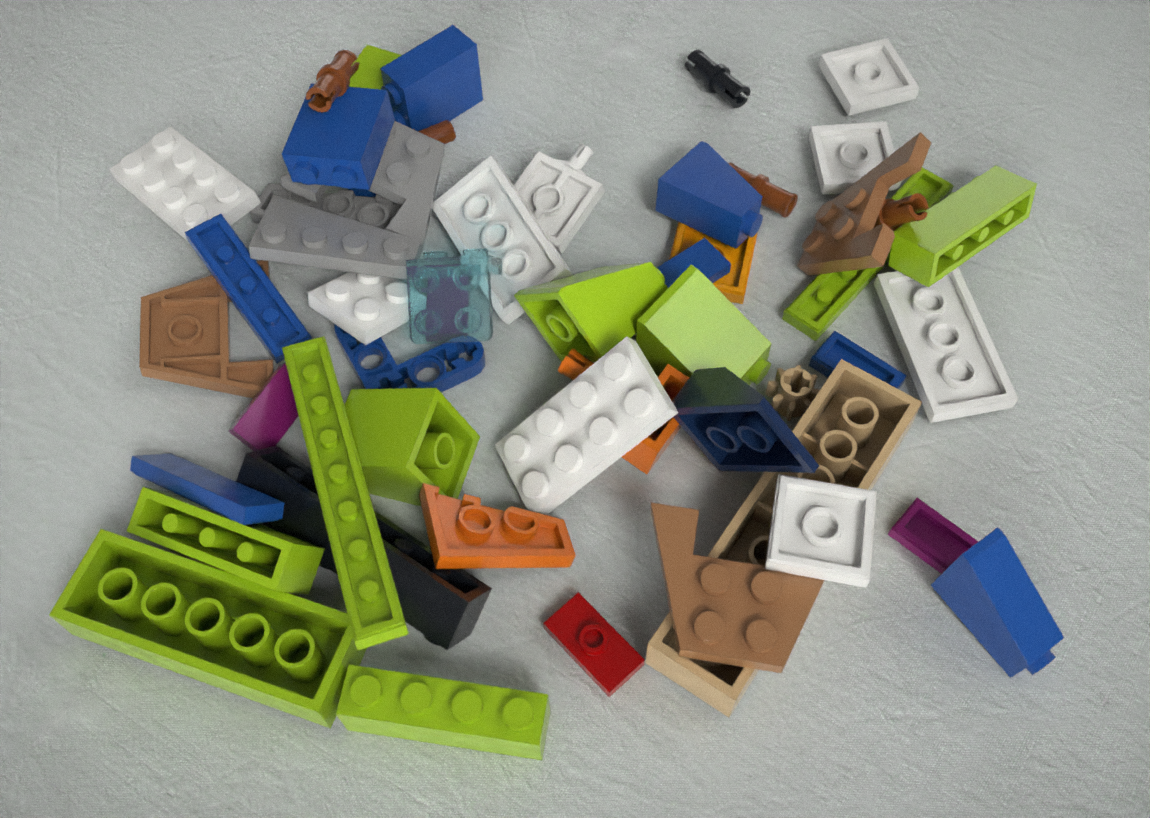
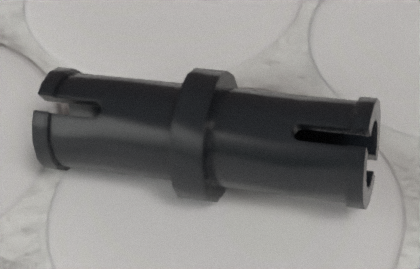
M699 49L694 50L688 55L687 59L695 65L685 62L686 70L703 81L704 87L710 93H718L734 108H740L747 102L748 99L740 93L742 92L746 96H750V88L734 78L727 66L715 63Z

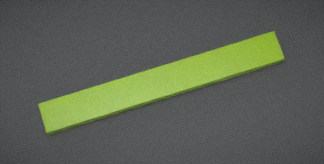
M325 336L282 347L357 650L408 635V629Z

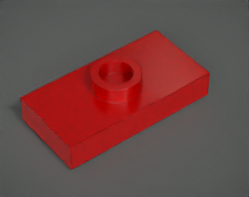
M579 592L543 623L544 630L609 698L645 664V659Z

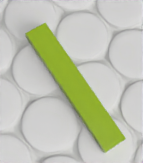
M922 167L921 171L913 174L890 199L899 200L919 193L925 197L930 209L945 199L951 193L954 185ZM890 251L888 253L884 266L889 262ZM883 267L818 274L784 310L782 320L814 341H817Z

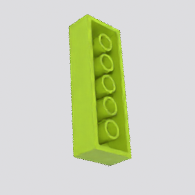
M100 529L49 614L50 617L74 636L330 729L337 716L336 711L348 665L360 666L367 648L357 650L348 614L287 592L273 591L229 572Z

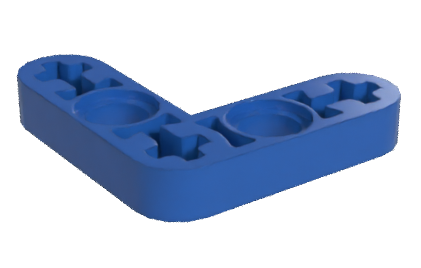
M334 325L339 345L364 389L408 388L404 380L409 378L412 388H437L442 393L477 376L485 367L486 360L483 345L477 338L463 335L456 337L397 365L381 337L367 345L363 343L358 345L352 335ZM466 353L469 357L473 356V359L466 362L463 357L459 358V355ZM369 355H379L383 358L382 363L376 368L365 369L361 366L362 360ZM445 360H447L448 366L452 368L449 372L446 370ZM425 368H434L440 372L439 376L431 382H422L417 379V374Z

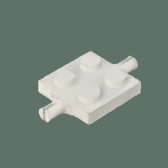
M582 143L578 145L569 161L553 159L538 151L514 185L560 254L564 252L605 193L603 184L586 176L582 171L584 165L593 155V151Z

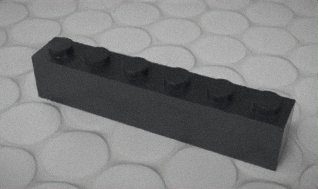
M276 445L246 453L236 482L285 503L282 519L264 522L263 524L276 531L324 548L319 566L331 570L338 575L312 469ZM374 511L405 622L421 632L427 641L441 646L445 650L450 649L470 636L492 588L464 569H435L432 551L429 546Z

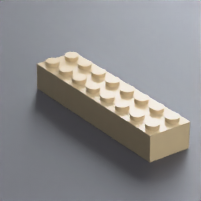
M841 359L792 430L794 435L818 463L819 467L815 473L764 472L707 557L765 566L778 474L872 490L909 431L922 401ZM670 611L647 644L646 664L727 717L731 716L759 671L758 669L680 657L678 655Z

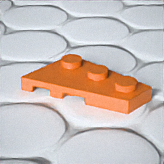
M423 483L419 498L435 569L571 567L576 555L563 519L510 506L505 511L480 505L481 498L464 494L462 500L438 494L439 487Z

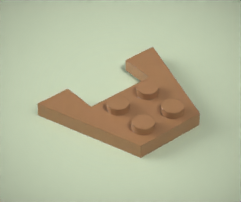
M921 132L835 199L826 202L820 207L815 215L816 223L812 233L805 239L802 245L804 251L797 267L810 276L884 266L895 235L884 223L875 228L873 227L890 186L921 171L931 142Z
M257 261L270 279L269 261ZM213 275L141 297L139 367L142 376L254 399L274 373L273 359L231 362L229 302L231 300Z
M651 502V518L678 655L680 657L782 673L825 580L767 570L763 565L693 555L699 510Z

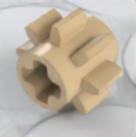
M800 365L786 371L778 368L775 381H768L765 395L773 397L771 406L775 411L785 416L787 421H791L792 418L799 417L805 413L820 391L814 388L818 376L816 374L810 375L809 372L801 369Z

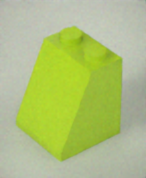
M651 262L600 267L519 290L514 297L560 361H563L566 355L568 356L569 352L574 348L590 361L596 362L625 337L631 338L637 332V320L668 287L665 284V278L661 271L653 266Z
M690 265L637 320L636 342L656 376L661 374L667 364H670L689 378L697 369L726 367L748 385L752 382L758 385L771 367L768 357L772 343L693 265Z
M437 388L351 389L345 402V409L369 494L421 506L419 494L423 483L439 487L438 494L458 499L480 436Z

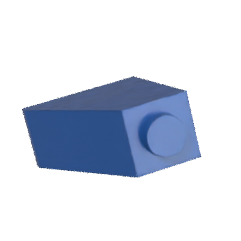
M700 141L658 179L655 211L737 249L748 236H755L762 224L763 216L759 213L763 196L708 143Z
M999 527L961 554L931 584L932 588L1010 678L1024 669H1027L1031 675H1034L1056 658L1050 649L1064 639V636L1006 535Z

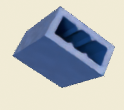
M451 25L380 68L384 84L381 90L388 91L395 121L416 131H421L444 120L451 121L483 101L477 44L454 25Z
M349 87L342 96L334 100L331 108L326 112L313 110L308 105L312 98L306 100L305 97L282 151V157L292 182L306 185L316 184L345 189L370 190L395 121L388 91Z

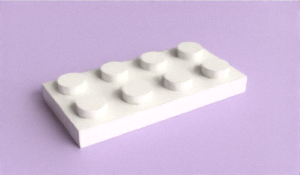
M171 126L154 135L149 142L133 153L124 156L119 163L109 169L116 181L185 239L186 231L219 214H222L231 226L261 204L254 190Z
M491 155L434 201V212L498 316L506 324L509 325L525 312L514 297L519 290L573 275L498 161Z
M959 267L929 288L899 271L877 274L874 282L875 289L930 423L1004 410L1015 406L1018 396Z
M625 337L496 443L495 447L526 509L547 515L679 412L637 342L629 337Z

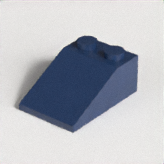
M726 367L695 370L672 400L679 412L674 416L675 420L719 471L815 473L819 467L818 463L767 399Z

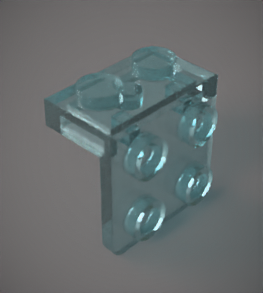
M477 248L463 250V256L448 257L447 251L423 252L424 259L406 260L409 332L413 343L488 341L492 338L491 276L503 275L502 258L488 255V249Z

